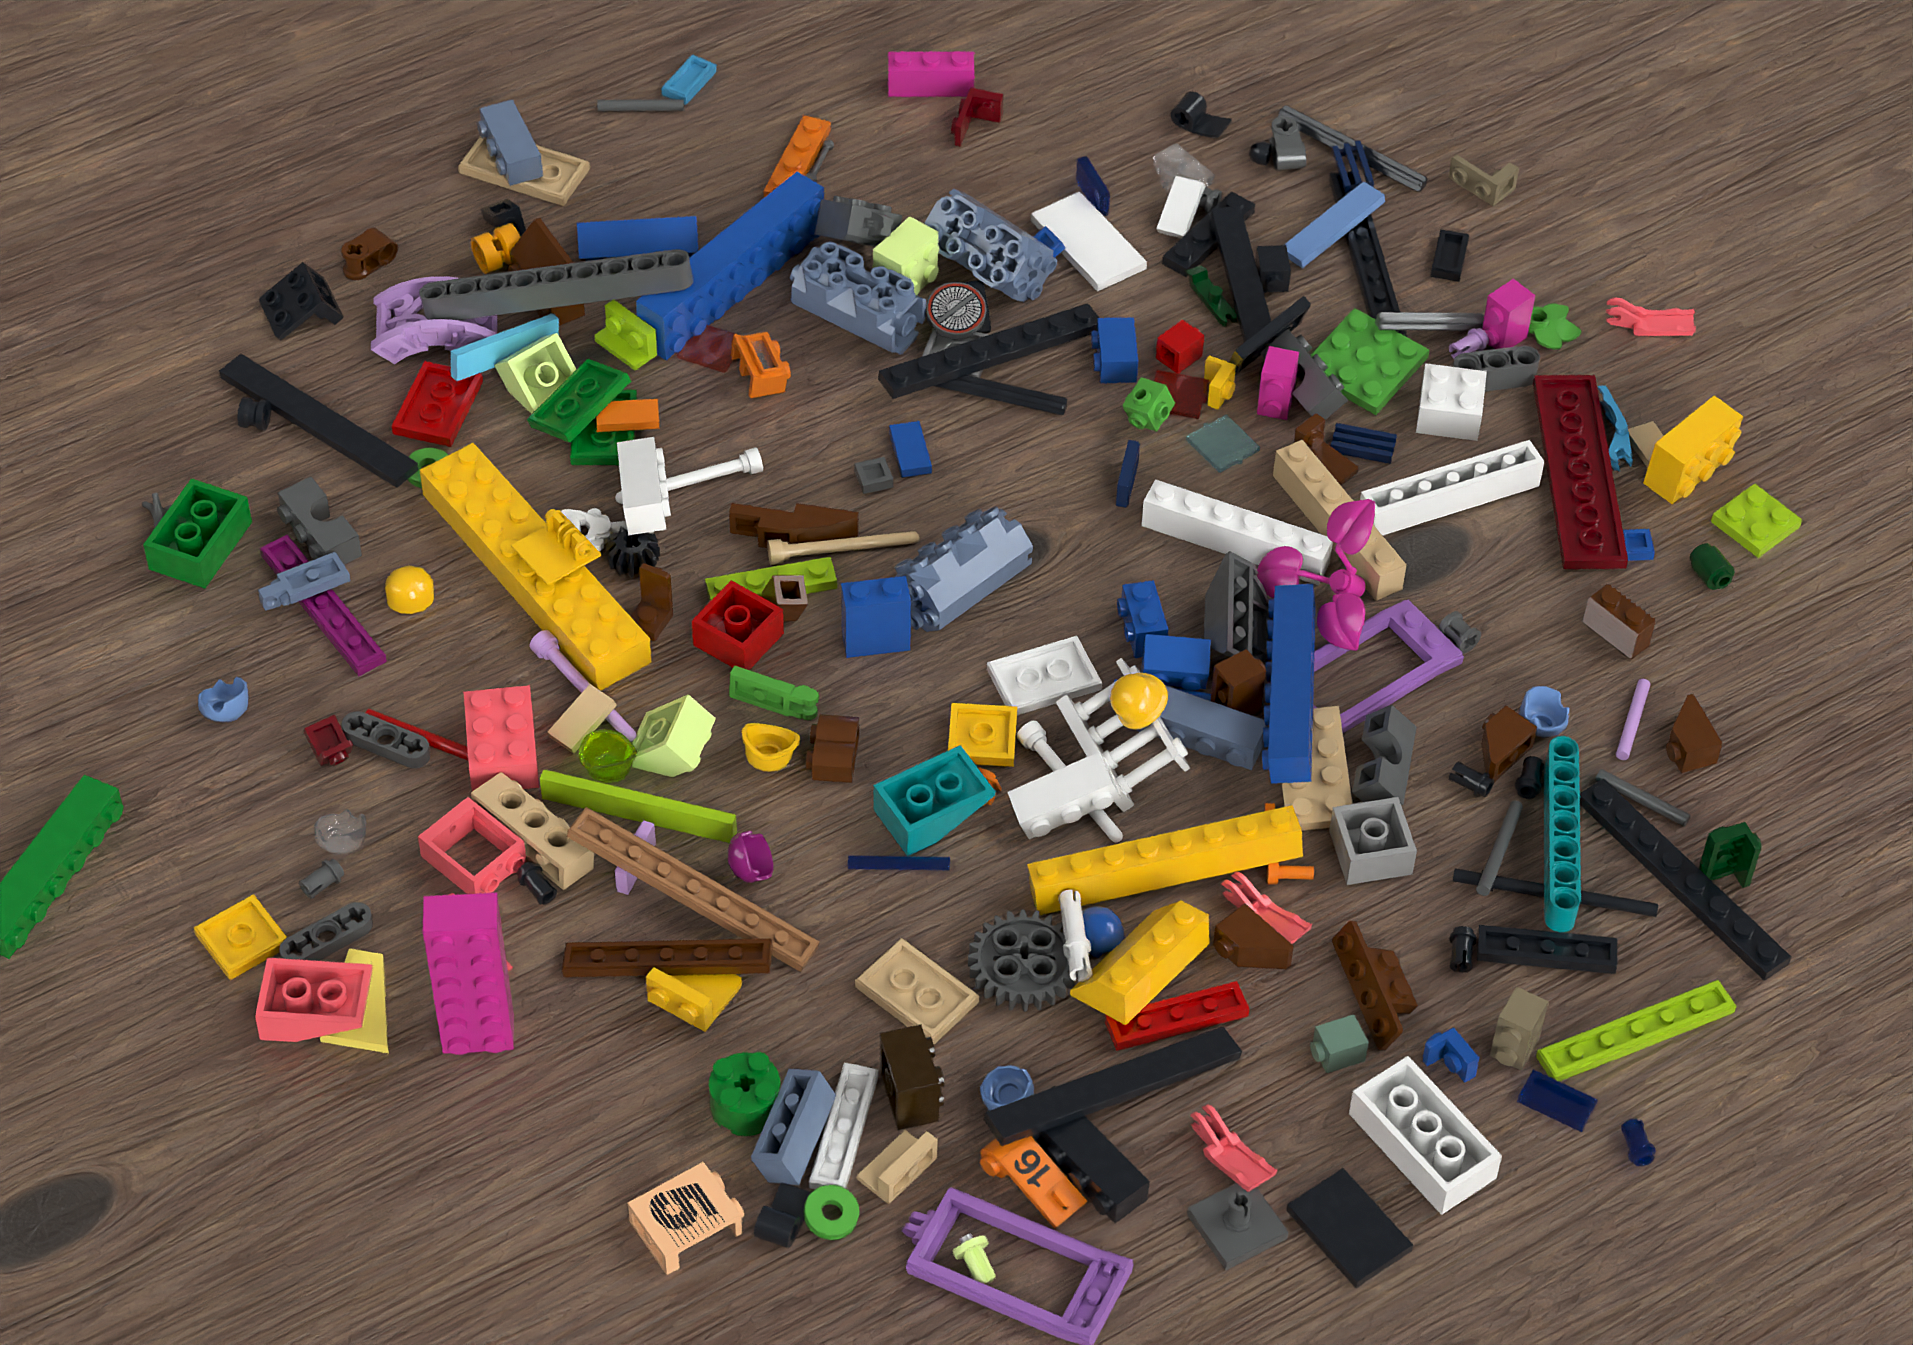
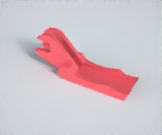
M1616 297L1606 301L1607 305L1620 306L1606 309L1607 314L1618 317L1606 319L1610 325L1631 328L1636 336H1693L1696 331L1693 318L1694 309L1647 310L1640 306L1636 307L1622 298Z
M1236 871L1231 877L1241 884L1233 883L1229 880L1221 883V885L1231 891L1225 890L1222 893L1227 900L1237 908L1247 904L1291 944L1295 943L1312 927L1311 923L1302 920L1297 914L1277 906L1267 895H1261L1247 877Z
M1207 1104L1202 1107L1210 1116L1206 1115L1203 1117L1198 1112L1190 1114L1199 1123L1194 1122L1191 1124L1192 1128L1208 1145L1203 1149L1205 1157L1247 1192L1276 1175L1277 1169L1269 1165L1262 1156L1249 1149L1234 1131L1230 1132L1213 1106Z

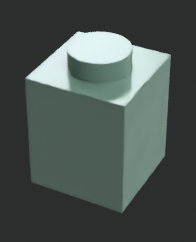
M1353 1014L1315 1026L1310 1049L1314 1060L1321 1062L1327 1074L1365 1062L1369 1042Z

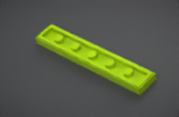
M543 770L540 776L542 799L583 809L587 807L595 812L637 822H643L644 820L654 823L655 826L730 843L733 836L737 834L736 815L549 770Z
M1716 980L1537 1050L1536 1058L1552 1083L1555 1084L1733 1014L1736 1010V1004L1720 981Z

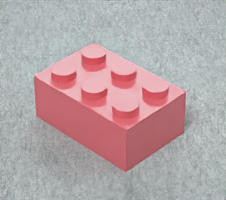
M530 685L465 691L464 706L472 791L500 772L511 780L517 781L523 789L540 788Z

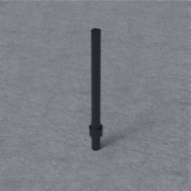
M1455 868L1452 882L1478 886L1484 870L1480 873ZM1497 875L1490 892H1493V889L1544 897L1543 883ZM1581 890L1580 904L1652 917L1657 916V903Z

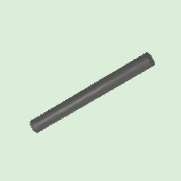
M1512 801L1510 803L1476 888L1479 895L1487 896L1490 893L1523 809V805L1519 801Z

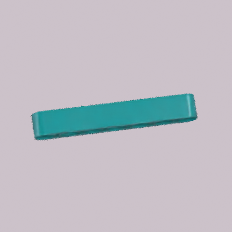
M1557 736L1550 741L1544 765L1545 924L1553 931L1567 932L1575 925L1581 902L1579 746L1570 737Z

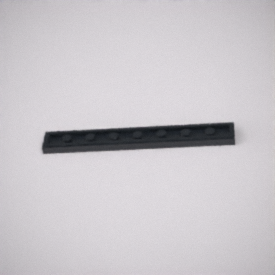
M1346 171L1350 184H1355L1352 172ZM1339 172L1330 173L1329 176L1335 203L1348 194L1345 193ZM1370 214L1347 232L1345 238L1367 314L1377 319V314L1380 312H1400L1373 218ZM1395 330L1407 337L1406 330Z
M243 354L238 355L219 370L221 379L258 402L260 400H269L272 411L394 487L398 488L419 470L418 463Z
M1224 1026L989 1110L985 1112L983 1120L1001 1146L1236 1061L1240 1059L1242 1050Z

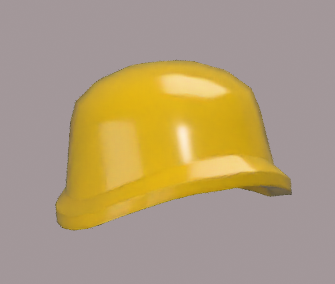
M1147 673L1128 674L1118 679L1112 687L1110 694L1111 706L1125 727L1134 730L1141 729L1153 723L1161 715L1168 701V691L1165 684L1156 676Z
M750 723L745 725L742 730L745 755L749 764L756 769L766 772L779 771L785 768L800 742L799 734L779 726Z

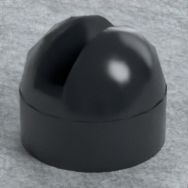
M1264 141L1254 143L1249 152L1251 160L1259 165L1267 166L1271 156L1272 143Z

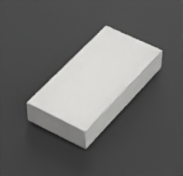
M1180 176L1175 177L1156 228L1158 233L1182 238L1189 232L1205 188L1203 182Z

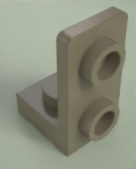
M1455 155L1451 158L1449 178L1494 207L1515 190L1519 168L1512 163H1508L1501 170H1496L1490 176L1460 156Z

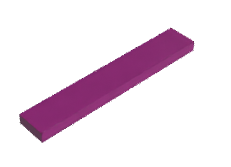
M288 535L259 548L262 558L275 574L310 562ZM332 589L298 601L358 676L387 662L386 654Z

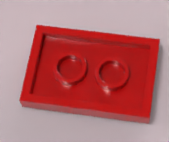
M424 361L392 424L393 435L452 447L483 383L482 373L456 381L451 377L450 366Z

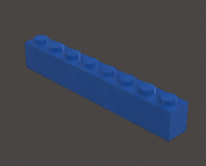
M1314 585L1275 586L1274 599L1268 600L1269 618H1273V620H1268L1267 623L1268 638L1273 639V641H1267V659L1272 660V662H1266L1267 682L1271 683L1265 684V700L1270 705H1264L1265 725H1269V727L1263 728L1264 748L1268 747V750H1262L1263 770H1269L1271 784L1311 782L1316 624Z

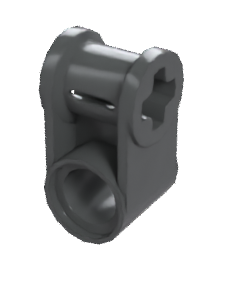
M1288 116L1275 118L1271 125L1273 136L1269 142L1272 143L1271 153L1275 170L1305 168L1306 150L1296 121Z

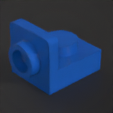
M1454 1027L1443 1034L1438 1032L1426 1041L1422 1059L1426 1066L1443 1058L1450 1072L1456 1073L1464 1083L1476 1077L1479 1056Z

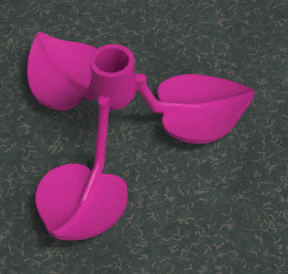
M1371 499L1341 504L1334 509L1328 519L1327 536L1330 541L1337 543L1335 551L1346 567V570L1340 569L1335 571L1330 578L1300 570L1303 563V555L1297 549L1289 546H1281L1271 550L1263 557L1257 569V577L1262 583L1266 594L1271 598H1274L1275 586L1298 585L1299 576L1329 584L1331 590L1336 594L1332 597L1333 602L1326 603L1319 609L1317 616L1318 630L1331 644L1352 651H1357L1359 648V638L1365 621V606L1360 598L1365 591V581L1361 576L1355 574L1357 569L1350 564L1344 552L1354 555L1367 543L1375 517V501Z

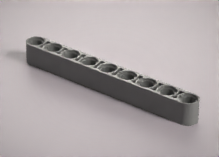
M681 249L431 282L420 289L419 295L426 319L464 320L680 291L689 288L693 284L694 278L688 253Z

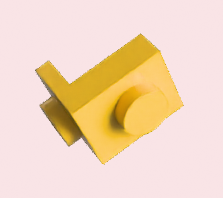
M1208 356L1205 360L1204 379L1211 382L1209 385L1208 406L1219 410L1225 399L1230 400L1234 393L1236 365L1213 356Z

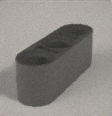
M1530 346L1468 352L1457 355L1454 359L1453 367L1487 371L1485 391L1525 387L1533 384L1534 375H1537L1540 354L1535 348Z

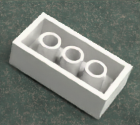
M1409 1056L1353 1090L1349 1115L1441 1215L1497 1178L1502 1155Z

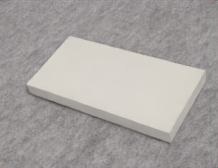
M1077 192L1031 213V222L1039 230L1047 226L1066 247L1061 254L1097 292L1147 268V261L1081 192Z

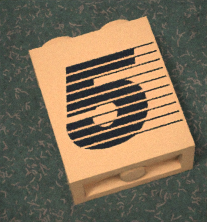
M704 1162L628 1202L630 1223L666 1275L679 1269L678 1253L721 1229L729 1226L736 1237L742 1234L741 1218L744 1217V1212L741 1205L734 1197L732 1199L728 1197L724 1191L725 1186L716 1171L711 1173Z

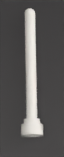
M757 447L744 450V454L739 455V459L667 478L668 491L743 471V473L749 472L751 475L762 472L763 464ZM622 491L618 492L615 496L616 501L620 504H623Z
M1037 721L1026 723L1017 733V739L1026 749L1037 751L1053 772L1065 767L1066 765L1046 743V731ZM1097 809L1089 813L1112 842L1118 843L1122 840V832L1103 809Z

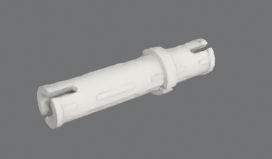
M1065 890L1058 897L1065 935L1063 951L1069 961L1070 978L1075 981L1077 971L1078 982H1083L1092 976L1089 961L1091 945L1085 935L1080 893L1075 891V900H1073V890Z

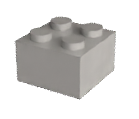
M1398 797L1333 807L1329 832L1347 885L1413 874L1417 850Z

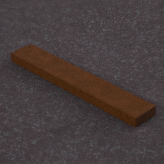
M771 938L569 942L565 944L562 973L563 977L647 976L654 967L667 975L770 973L773 944Z

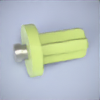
M971 1234L960 1238L962 1244L953 1250L955 1258H964L974 1280L985 1285L992 1282L995 1278V1273L983 1250L988 1245L986 1237L978 1236L973 1238Z

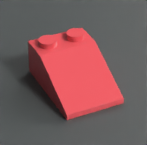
M267 958L255 1014L259 1039L298 1042L361 1028L372 976V964Z

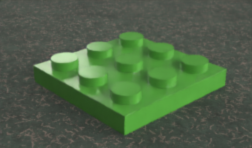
M1354 308L1311 356L1313 357L1315 354H1318L1329 368L1324 372L1328 376L1334 374L1345 387L1341 392L1348 400L1377 415L1428 359L1429 349L1395 330H1379L1375 325L1376 319Z

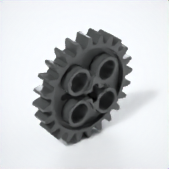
M1024 909L1021 910L1020 916L1016 918L1011 911H1007V920L1004 921L995 915L994 926L984 922L983 933L975 932L974 942H970L968 966L970 967V978L975 979V988H984V998L986 999L996 995L997 1006L1006 1000L1009 1001V1010H1013L1018 1003L1022 1005L1024 1012H1027L1029 1004L1034 1003L1038 1010H1041L1042 1001L1044 1000L1052 1006L1055 1005V995L1065 998L1066 988L1072 989L1074 981L1070 978L1069 961L1063 951V945L1065 944L1063 922L1053 926L1051 915L1044 920H1040L1039 911H1035L1031 918L1027 917Z

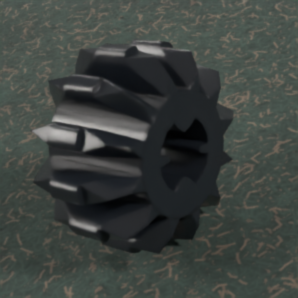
M620 527L619 533H611L609 542H607L605 547L610 569H616L619 576L629 573L631 579L635 574L639 573V568L643 563L655 567L656 561L660 557V547H658V539L655 534L647 532L628 535V530Z

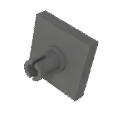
M1236 1183L1188 1207L1187 1216L1225 1270L1288 1238V1230L1257 1187L1247 1192Z

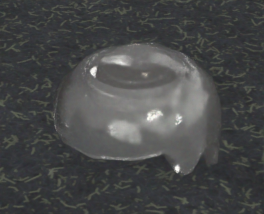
M349 809L344 810L339 815L327 814L321 816L314 824L313 833L315 840L327 852L336 855L352 853L365 840L366 818L363 813L358 818L354 817Z

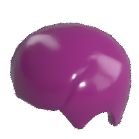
M751 830L733 836L728 846L727 856L728 864L734 875L748 883L771 878L774 871L773 858L765 837L760 833L752 834Z

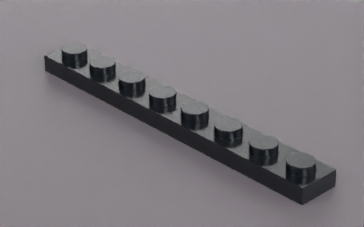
M1087 303L879 370L878 380L891 398L895 399L1091 335V331H1097V318L1100 317Z
M1605 779L1598 781L1580 793V806L1761 979L1765 981L1789 965L1792 956Z

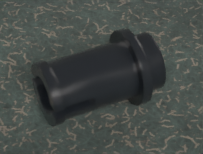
M1528 756L1523 761L1521 776L1515 782L1517 793L1522 798L1532 799L1541 791L1540 778L1545 764L1542 763L1543 760L1539 757Z
M1459 761L1452 768L1456 773H1450L1449 780L1473 791L1474 796L1487 797L1492 790L1494 779L1490 778L1489 773L1481 774Z
M531 861L527 862L517 871L518 882L530 890L540 905L548 904L556 897L557 890L542 874L543 869L539 864H534Z
M1458 926L1453 929L1449 936V941L1452 943L1450 969L1456 972L1457 964H1460L1459 972L1465 973L1472 970L1473 945L1476 944L1477 937L1470 927Z

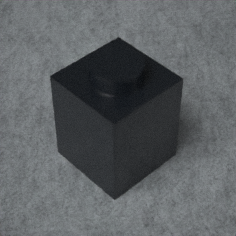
M1257 246L1255 262L1263 292H1288L1291 268L1287 246Z

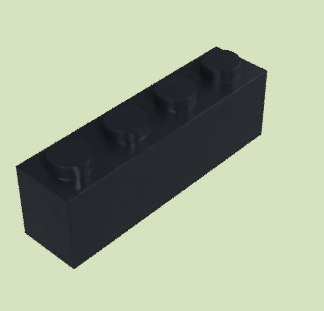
M1085 1116L1031 1135L1051 1160L1067 1174L1068 1179L1077 1190H1082L1091 1199L1097 1212L1103 1216L1107 1215L1115 1224L1148 1200L1150 1181Z

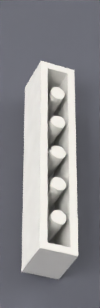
M1527 440L1362 491L1360 500L1371 499L1375 501L1373 525L1382 535H1386L1539 487L1544 460L1531 441Z
M1156 479L1143 502V527L1224 554L1230 551L1256 565L1260 564L1267 553L1281 546H1289L1302 553L1303 563L1300 570L1324 576L1330 564L1333 542L1327 536ZM1299 576V579L1316 585L1320 584V581Z

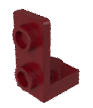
M975 88L969 89L966 99L962 98L960 101L959 117H954L952 121L951 134L955 135V146L961 147L972 118L1000 123L1003 116L1004 94Z

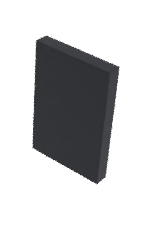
M1305 296L1234 351L1229 363L1236 365L1235 376L1260 357V352L1287 329L1291 332L1302 323L1311 305Z
M1344 1168L1287 1204L1286 1211L1355 1288H1358L1412 1252L1413 1243Z

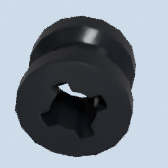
M243 397L238 408L239 427L248 428L249 426H255L258 430L265 431L271 418L270 401L260 400L255 402L252 398Z

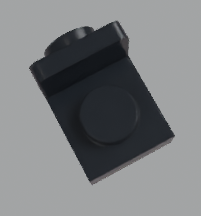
M509 199L481 208L484 220L494 226V229L511 223L517 229L520 237L526 231L520 207Z

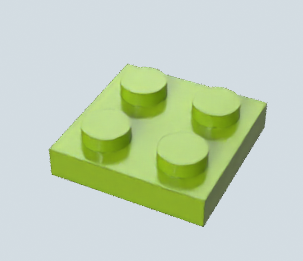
M1753 484L1713 513L1711 522L1759 558L1800 528L1802 519L1758 485Z

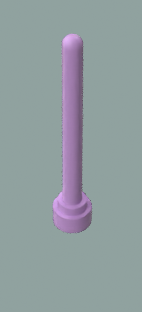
M549 630L540 631L532 638L529 645L530 649L539 658L550 660L582 693L590 683L559 651L560 647L557 638ZM613 709L605 719L626 741L632 742L637 736L636 731Z

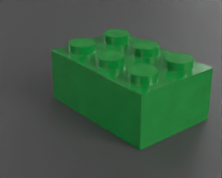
M191 478L143 544L149 570L205 589L252 523L247 496Z

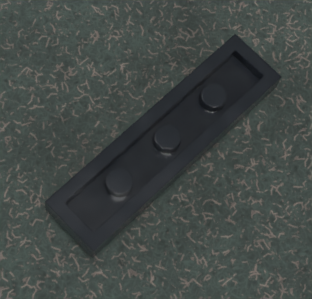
M1232 191L1213 208L1241 206L1244 221L1255 212L1254 203ZM1211 211L1163 255L1162 264L1187 277V270L1199 266L1219 247L1211 219Z
M1479 925L1477 932V961L1616 974L1617 938Z

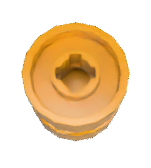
M509 223L494 229L493 235L486 232L471 238L470 243L474 258L483 273L487 274L502 268L503 262L507 265L511 264L510 251L520 239V235L513 224Z

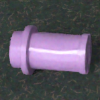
M1473 328L1468 331L1467 336L1452 343L1449 346V352L1457 350V352L1451 355L1455 359L1457 355L1462 353L1482 351L1489 342L1488 336L1483 329Z

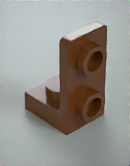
M1316 413L1295 429L1294 443L1303 440L1336 481L1342 485L1358 473L1359 467L1323 441L1325 437V419Z
M643 563L639 568L641 602L630 617L648 635L650 640L655 642L673 617L671 575L659 567Z

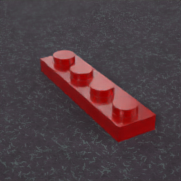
M1238 981L1147 1004L1126 1025L1106 1015L1105 1024L1116 1051L1248 1017L1249 1006Z

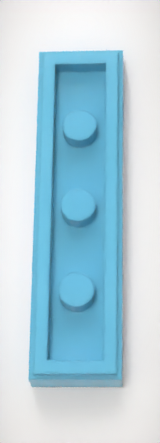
M552 313L451 350V377L456 381H460L492 369L496 363L543 336L555 333L559 335V318Z

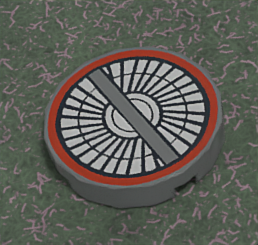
M960 282L946 283L937 287L929 296L926 305V316L929 325L936 329L937 333L942 337L953 340L966 339L972 336L978 329L980 330L984 325L987 312L985 299L981 293L971 285Z

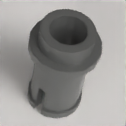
M332 858L330 861L324 860L322 866L306 878L300 880L299 885L309 899H313L315 895L332 883H340L341 877L345 873L335 859Z

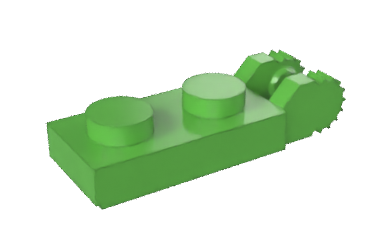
M734 666L730 672L729 696L731 698L788 717L803 718L807 721L817 717L818 709L815 705L818 703L819 694L813 688L811 689L806 685L795 687V685L738 666Z

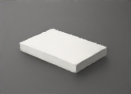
M1078 636L987 662V671L1005 706H1016L1017 715L1057 704L1056 701L1065 695L1073 699L1102 690V681Z

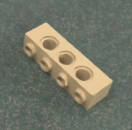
M500 772L471 792V799L524 841L526 860L539 864L543 869L542 873L562 890H565L594 869V852L568 838L567 831L570 828L568 823L550 812L542 801L534 799L524 791L517 781L511 780Z

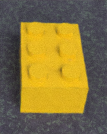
M1715 395L1655 443L1643 484L1670 504L1675 503L1681 497L1686 498L1701 480L1703 482L1707 481L1718 466H1725L1732 459L1735 453L1733 450L1734 444L1741 435L1739 428L1743 416Z

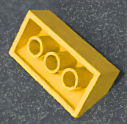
M1182 900L1154 910L1092 969V976L1088 980L1078 982L1070 990V996L1124 1025L1128 1024L1209 945V914Z

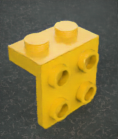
M653 967L646 976L647 999L649 1002L704 1032L707 1031L742 987V979L736 974L667 975Z

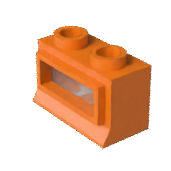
M768 332L744 336L733 334L731 358L732 360L740 359L739 370L741 376H751L750 398L784 393L787 379H790L791 372L788 362L781 361L778 341L771 340Z

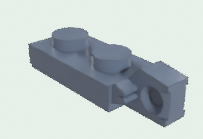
M333 552L276 574L277 579L272 581L271 585L258 589L259 601L265 611L280 607L281 605L293 604L350 582V574L337 553Z

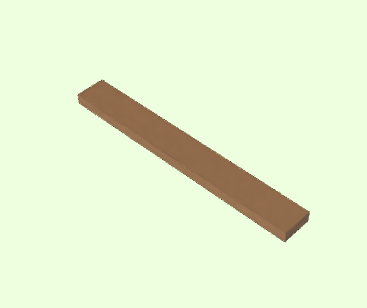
M585 807L567 831V837L742 939L771 938L773 944L772 956L799 972H802L819 947L820 941Z

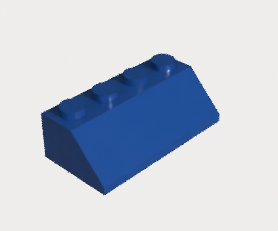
M696 216L577 223L579 259H585V261L674 249L686 251L690 258L693 252L699 251Z

